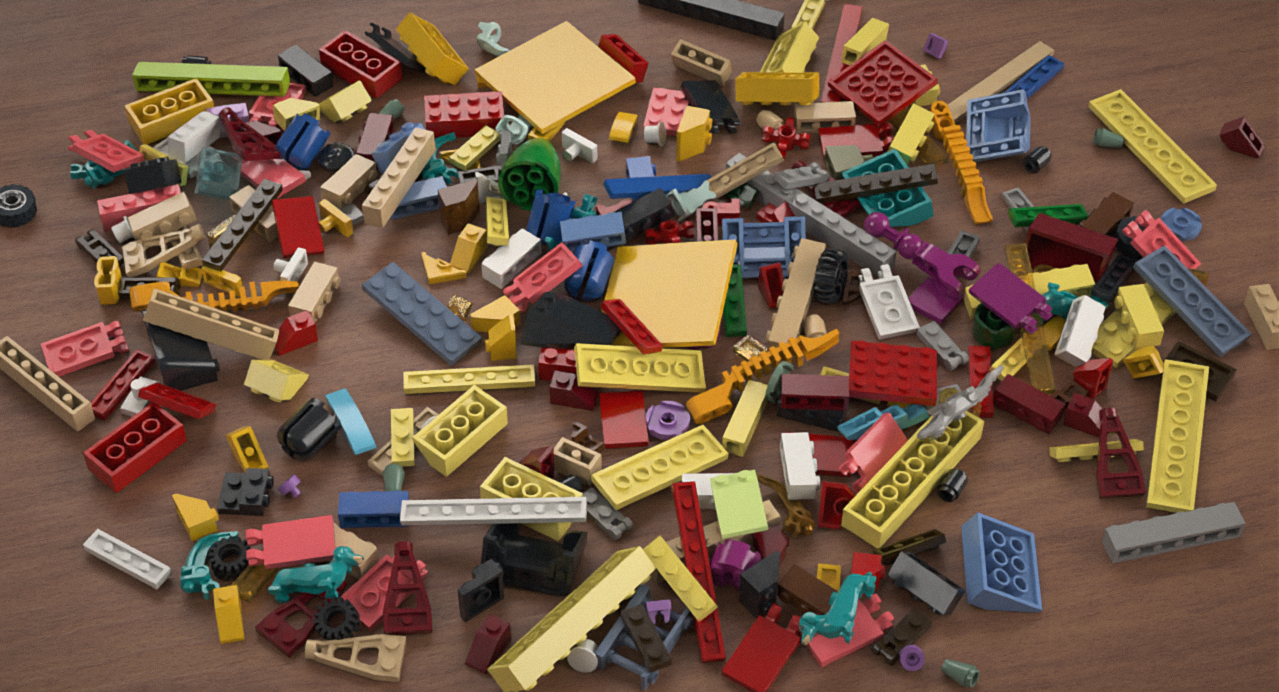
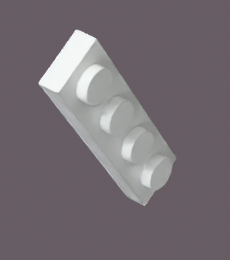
M99 529L83 544L86 552L155 589H158L172 574L170 567Z

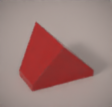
M822 481L817 527L839 530L843 527L841 526L843 509L856 496L846 484Z

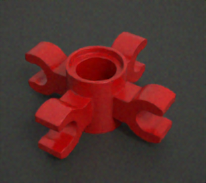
M787 117L786 125L780 126L778 130H774L769 126H764L762 141L767 143L777 142L778 150L783 159H785L787 151L792 150L795 145L801 149H808L810 145L809 139L811 135L808 133L795 134V118Z
M668 220L659 225L660 230H645L647 237L653 236L645 240L647 245H654L658 242H661V244L681 243L680 237L693 238L695 236L692 230L687 231L690 228H694L692 221H686L679 226L678 222Z

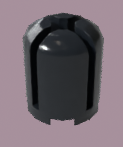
M311 398L278 429L276 436L280 447L285 454L297 461L307 462L311 460L342 427L337 415L331 416L323 408L325 403Z

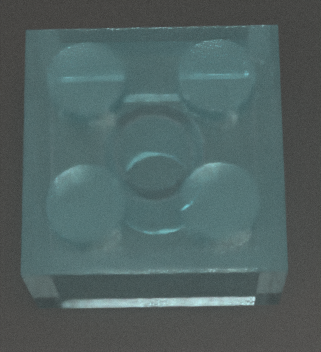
M202 147L198 161L194 193L230 200L229 196L238 192L242 158L236 153Z

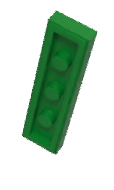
M1082 204L1010 208L1007 213L1015 228L1030 227L1039 213L1071 224L1081 223L1089 218Z
M733 265L725 299L724 320L726 337L747 336L741 265Z

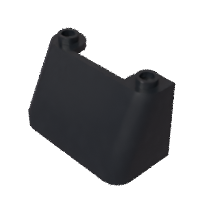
M142 309L143 317L145 315L146 309ZM145 321L164 385L183 391L218 381L217 372L220 371L217 358H212L207 341L196 339L180 332H174L171 329Z
M519 523L491 525L483 538L481 563H485L490 559L494 563L498 562L504 571V585L554 596H565L570 592L587 543L588 532L568 531L564 536L563 544L519 535Z

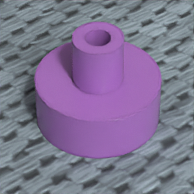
M294 474L277 489L283 496L289 492L295 498L301 493L296 487L300 480Z
M916 645L905 646L899 655L902 666L909 671L920 669L925 661L923 651Z

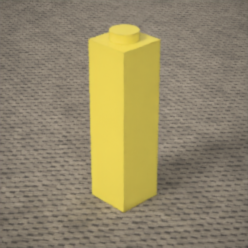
M875 18L868 21L844 45L841 62L851 65L886 40L889 24Z
M748 380L723 435L722 446L728 453L741 457L744 456L768 402L765 398L768 385Z

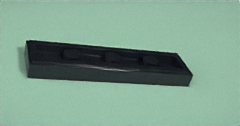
M1118 255L1092 288L1090 295L1111 302L1118 293L1119 287L1124 285L1135 270L1133 266L1137 261Z

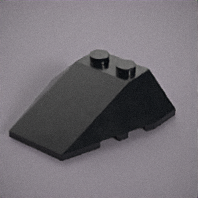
M544 292L527 313L521 345L548 348V344H561V347H568V343L611 345L621 330L607 314L566 295Z

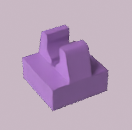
M930 33L923 51L936 58H942L948 46V40Z
M670 599L645 603V609L653 624H655L657 612L663 615L664 623L669 621L671 611Z

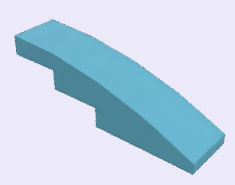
M347 389L325 395L333 414H336L341 422L342 435L354 454L357 455L375 449L376 444Z
M895 404L881 412L874 407L838 425L837 428L847 440L859 439L884 413L889 412L901 430L930 417L922 405L910 404L901 409Z

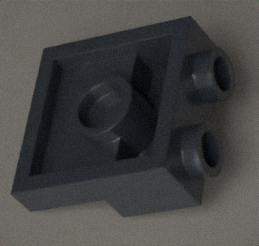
M246 468V473L225 472L217 506L218 514L264 516L265 507H269L270 504L269 489H273L274 477L270 475L269 469Z
M492 559L479 564L472 570V581L465 582L457 589L460 617L465 623L504 599V571L498 562L494 563Z

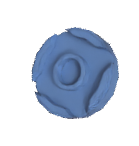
M1170 208L1161 217V220L1180 241L1192 240L1201 232L1202 224L1200 217L1194 211L1187 208H1181V210Z

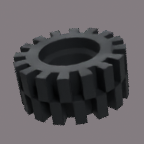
M229 536L227 541L225 537L222 538V543L216 541L214 543L215 547L212 546L210 548L211 553H209L213 574L217 575L221 580L224 577L225 581H229L230 577H233V581H236L237 576H240L242 579L245 577L244 572L249 574L250 568L253 566H249V560L246 558V550L251 549L247 541H241L240 537L234 540L233 536ZM229 555L240 556L235 562L226 563L222 561Z
M332 597L330 603L327 599L323 601L325 606L319 605L318 610L320 613L315 612L314 614L316 617L314 619L315 628L320 635L327 641L342 640L348 636L353 638L354 634L352 632H358L359 628L357 625L361 624L360 615L353 604L347 599L344 600L343 597H338V601L335 597ZM338 613L345 614V621L342 625L336 628L329 626V621L334 615Z

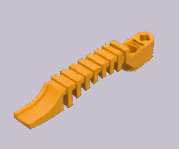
M935 101L930 109V112L934 113L932 132L938 141L944 142V149L947 148L946 152L948 155L950 154L951 162L954 161L953 168H957L955 174L956 177H959L958 184L959 187L962 186L960 193L961 196H965L964 202L975 225L992 222L993 217L987 205L985 187L982 185L983 180L982 177H979L980 172L976 169V163L973 162V155L970 154V148L967 147L964 133L960 132V125H955L947 103Z
M255 281L249 282L251 297H247L245 286L239 287L241 298L236 299L234 290L229 291L230 299L227 300L224 292L218 293V301H215L213 293L208 294V302H204L202 293L197 294L198 301L194 302L224 312H228L227 310L230 309L236 312L240 308L246 311L250 307H254V310L260 309L259 306H267L270 300L277 295L296 293L299 284L297 281L260 282L262 296H258ZM169 282L149 283L129 288L133 311H142V309L147 308L154 288L176 296L179 295L171 291ZM191 291L185 292L186 297L182 298L193 301Z
M835 329L818 338H807L802 335L795 339L791 337L787 343L783 341L779 343V347L775 348L773 346L769 348L767 353L765 351L760 352V356H752L750 361H742L738 367L736 365L732 366L730 375L727 371L722 372V385L698 394L686 402V406L695 423L703 424L728 413L733 407L730 401L733 390L744 391V381L752 380L753 373L759 379L762 377V368L766 374L771 373V364L776 369L781 359L791 363L792 357L798 367L803 365V356L808 361L839 342V331Z

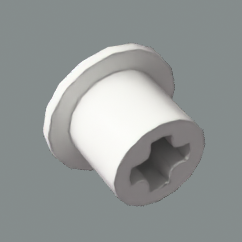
M659 121L658 125L645 126L644 139L646 143H658L659 146L664 147L666 143V127L663 121Z
M123 216V222L111 227L119 243L132 237L137 240L132 232L127 216Z
M585 639L580 644H577L576 648L571 649L570 654L567 656L570 666L584 673L595 670L598 665V659L594 653L598 646L589 639Z

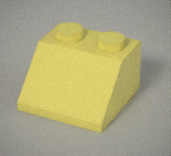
M358 81L320 102V112L333 122L339 120L345 122L353 117L351 113L354 111L359 113L368 108L366 104L372 100L361 81Z
M273 359L251 360L244 385L250 387V391L256 394L263 395L265 393L269 395L270 400L281 402L282 400H291L308 379L309 374Z

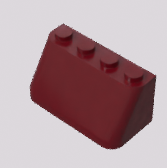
M1039 213L1028 229L1021 261L1026 267L1040 272H1047L1056 268H1067L1076 264H1088L1096 284L1109 265L1118 239Z

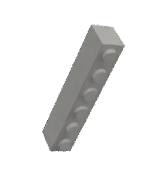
M1235 502L1220 503L1216 506L1200 507L1192 511L1176 512L1162 517L1156 516L1148 520H1136L1128 524L1112 525L1105 528L1102 543L1113 564L1239 538L1243 533L1246 523Z

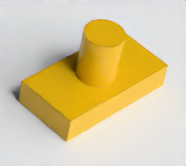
M326 199L319 202L320 216L323 219L319 222V227L322 233L334 227L346 237L353 234L351 218Z

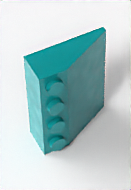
M893 149L850 168L841 174L844 179L909 167L898 151ZM922 187L857 198L868 215L874 212L883 213L889 219L890 227L916 225L934 217L932 201Z

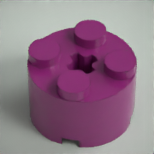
M727 539L723 544L718 542L710 562L713 583L721 587L728 584L734 586L737 591H740L741 573L761 561L759 552L756 551L754 554L750 551L751 546L737 540Z

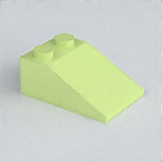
M743 470L739 473L722 474L710 478L722 539L768 530L755 470Z

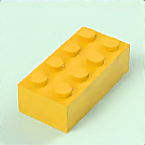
M409 12L396 28V31L400 34V40L409 46L408 50L418 57L416 60L425 66V72L434 78L436 76L443 83L447 84L448 82L455 86L469 69L439 30L426 20Z
M742 72L735 78L736 102H742L743 105H751L753 102H761V105H771L772 102H780V105H791V102H799V105H810L819 96V72Z
M196 78L125 105L128 123L142 144L148 145L168 137L202 111L207 112L206 108L214 107V103Z

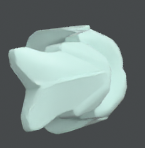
M480 22L478 24V27L483 32L477 36L476 40L482 49L497 57L509 52V49L497 44L501 37V28L497 23ZM496 29V34L490 36L491 32Z
M520 114L519 118L504 115L496 126V132L509 130L511 132V144L517 145L525 140L529 129L533 125Z
M707 180L699 188L692 189L688 193L683 192L679 194L675 188L666 195L668 199L673 198V208L677 215L680 216L678 222L693 215L696 212V208L702 207L708 200L717 197L714 192L709 191V182Z

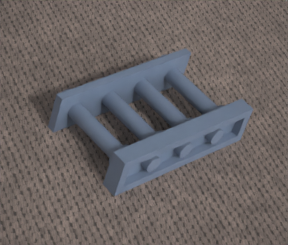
M642 584L624 610L642 603L645 607L646 602L652 601V598H650V587ZM686 607L682 615L672 610L670 611L669 620L676 623L670 632L654 625L660 638L664 640L663 644L668 654H670L684 631H688L693 624L694 618H692V612L688 607ZM619 617L594 653L598 659L596 668L603 671L608 663L611 664L613 662L641 676V690L645 691L649 684L655 683L659 670L649 673L647 668L617 654V649L620 645H626L637 650L633 640L628 636V631L621 617Z

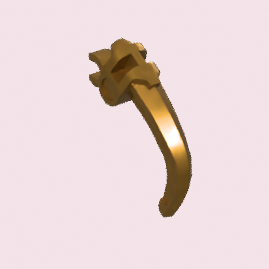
M756 474L758 482L777 492L788 509L789 513L782 522L781 531L784 533L786 530L792 533L793 539L797 535H811L816 524L812 519L811 513L805 510L800 500H788L786 485L780 481Z

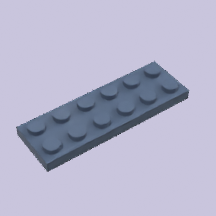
M1165 245L1134 264L1133 268L1219 357L1242 344L1252 335Z
M394 262L362 284L364 292L451 366L482 342V337Z

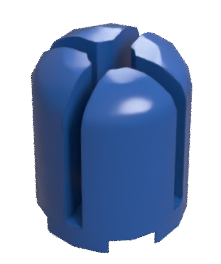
M297 113L276 143L277 150L281 152L280 159H284L289 164L292 163V166L297 170H306L310 167L331 133L328 129L325 132L318 125L319 121L305 113L303 116H299Z
M538 189L535 193L526 231L541 239V243L547 245L546 237L553 238L555 242L562 241L560 221L572 218L576 200L570 201L571 197L556 192L554 194L548 193V195L542 194L543 190Z
M589 241V244H582L580 246L578 244L573 253L583 266L564 280L566 291L570 296L577 299L585 274L590 272L591 274L582 297V301L587 302L597 300L602 296L615 261V256L612 257L607 251V246L599 242Z

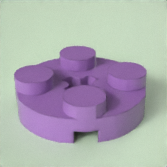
M662 401L660 405L655 407L653 405L646 413L648 434L661 440H670L688 431L690 415L684 410V406L678 402ZM667 418L671 419L670 423H666L664 421H666Z

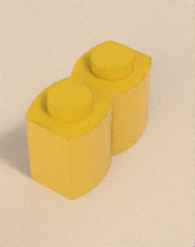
M100 257L97 262L98 273L94 279L99 302L101 305L116 304L120 298L118 292L122 278L117 257Z

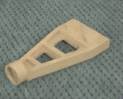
M197 224L187 230L152 236L144 240L139 239L123 245L122 250L127 276L133 278L149 272L159 266L161 262L170 260L196 245L199 241L206 239L201 225ZM181 241V243L168 250V242ZM161 246V252L158 255L147 259V248Z
M387 634L345 638L342 640H307L305 659H312L373 680L399 682L407 640L406 636ZM339 648L353 649L350 660L335 658L334 651ZM366 648H377L379 650L377 663L375 665H368L359 662L357 659L359 651Z

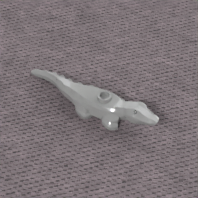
M1003 365L988 373L977 388L974 389L973 386H970L948 397L947 401L929 409L927 413L932 415L933 418L929 424L918 432L917 438L923 440L928 437L933 440L941 437L948 424L952 422V419L955 422L965 417L966 414L964 412L988 396V392L991 391L990 386H992V382L996 380V377L1001 374L1004 368Z

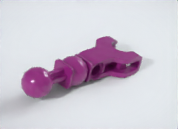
M871 213L864 221L865 232L875 238L884 236L894 243L893 249L898 251L903 258L913 259L912 264H915L920 270L931 276L935 280L937 290L948 298L956 299L962 293V284L955 276L972 281L980 275V266L964 254H948L927 241L923 243L918 235L908 234L909 229L907 228L902 233H899L890 227L889 219L883 213Z

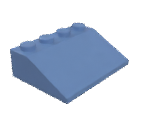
M977 512L961 526L967 603L986 610L1041 612L1042 603L1034 533Z

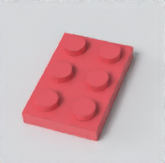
M653 87L643 125V132L645 126L658 125L659 121H663L666 127V135L677 136V130L685 109L690 105L684 92Z

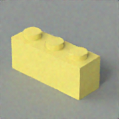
M913 103L888 151L896 149L907 166L910 160L914 162L919 153L916 150L917 147L922 148L927 138L924 136L925 132L930 133L934 122H932L934 113Z
M1144 284L1119 287L1117 296L1114 298V304L1121 313V321L1126 325L1128 337L1133 341L1135 348L1161 345L1164 329Z

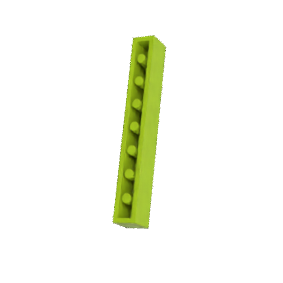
M138 62L132 74L136 91L161 92L197 78L208 94L285 96L290 85L288 67Z

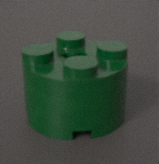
M982 303L977 306L971 330L974 339L983 346H989L990 351L1009 345L1014 339L1015 329Z

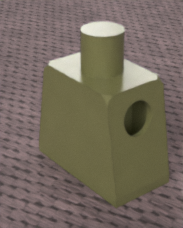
M856 145L826 146L825 164L830 177L836 180L844 179L841 174L842 172L873 159L872 154L862 156L859 147Z

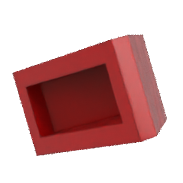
M780 262L759 267L758 289L769 308L776 307L778 297L783 296L784 293L782 291L784 277Z

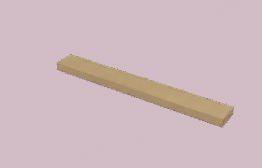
M1039 41L953 100L948 106L954 122L957 123L967 116V100L1000 93L1026 75L1048 55L1053 56L1054 49Z

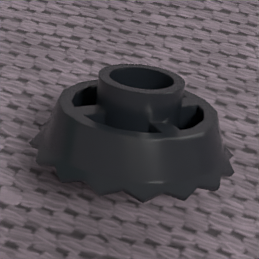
M335 142L322 147L316 158L326 171L336 173L355 153L354 149L350 148V145H345L343 142Z

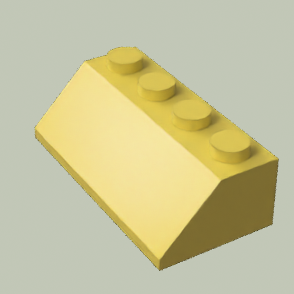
M806 22L782 33L777 37L760 72H804L806 64L811 59L812 52L817 47L818 35Z
M474 385L414 435L412 439L430 466L447 477L508 424L507 407Z
M504 457L480 486L481 499L583 497V493L507 457ZM572 522L521 524L559 542Z

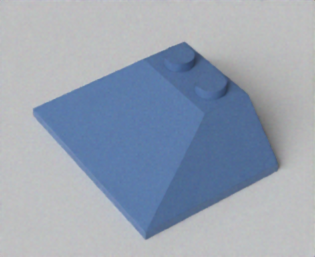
M1024 89L967 100L966 141L967 147L970 148V154L973 155V162L1023 154L1030 150L1031 118Z
M805 216L784 217V222L743 223V218L722 219L723 240L736 239L738 244L733 265H741L742 279L759 278V267L778 262L781 264L783 277L789 278L787 272L790 262H794L795 259L793 258L794 248L796 245L799 246L801 238L806 239Z

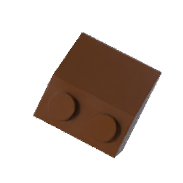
M477 179L438 189L440 219L448 235L463 231L466 225L471 224L479 213Z

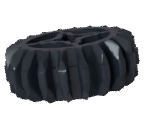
M825 249L821 253V257L816 265L813 280L814 296L818 302L826 305L837 304L842 299L846 282L848 281L849 260L847 253L840 249Z

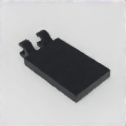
M370 23L373 31L371 33L365 31L366 36L370 37L406 66L426 73L425 66L416 60L418 57L398 41L392 39L389 29L382 27L381 30L384 31V35H382L379 25Z
M716 80L682 81L680 87L691 106L710 110V118L713 120L710 130L712 134H720L718 126H723L724 124L729 133H737L735 125L741 124L738 119L739 117Z

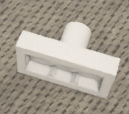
M568 128L562 132V147L566 149L563 155L568 161H572L577 155L592 164L598 159L597 144Z
M298 247L289 262L276 259L273 268L274 271L282 273L280 275L281 281H298L308 265L306 249Z
M141 376L139 379L132 381V390L120 407L121 414L133 417L152 402L138 397L139 390L160 382Z

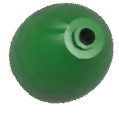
M533 138L515 149L505 162L498 179L500 193L506 201L521 207L520 210L531 211L536 190H543L542 194L547 195L548 193H558L561 181V167L554 146L547 139Z

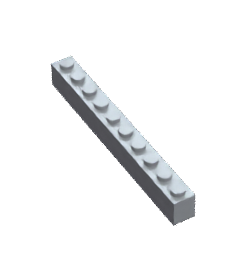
M738 153L726 162V169L747 157ZM768 170L746 182L760 191L756 198L757 201L765 206L771 203L777 208L786 201L795 217L805 216L806 232L826 243L831 248L847 253V258L863 268H869L870 272L879 277L878 271H881V265L888 264L891 271L894 269L896 250L796 188H783L773 179L774 174Z

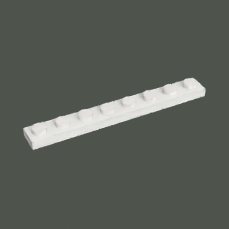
M586 497L402 500L400 522L401 525L586 522L587 499Z

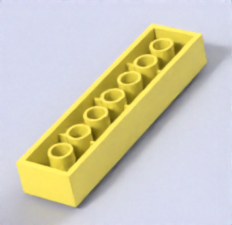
M965 411L966 416L955 422L952 419V422L948 424L941 437L933 440L928 437L919 440L917 434L930 423L933 418L931 416L843 509L841 526L874 547L880 548L936 488L947 472L953 469L981 439L984 421Z
M640 546L617 551L487 670L503 692L529 691L537 684L536 680L541 675L544 676L553 670V664L558 659L562 660L570 654V648L573 645L580 644L587 638V632L599 627L607 614H612L620 607L619 603L623 599L630 598L636 592L634 589L638 585L646 583L651 578L650 574L656 567Z

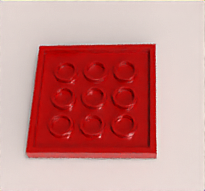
M884 40L828 81V86L846 101H853L854 107L879 127L938 84V79L887 40Z
M851 340L849 397L936 406L937 350L928 347L918 348L908 345L899 346Z

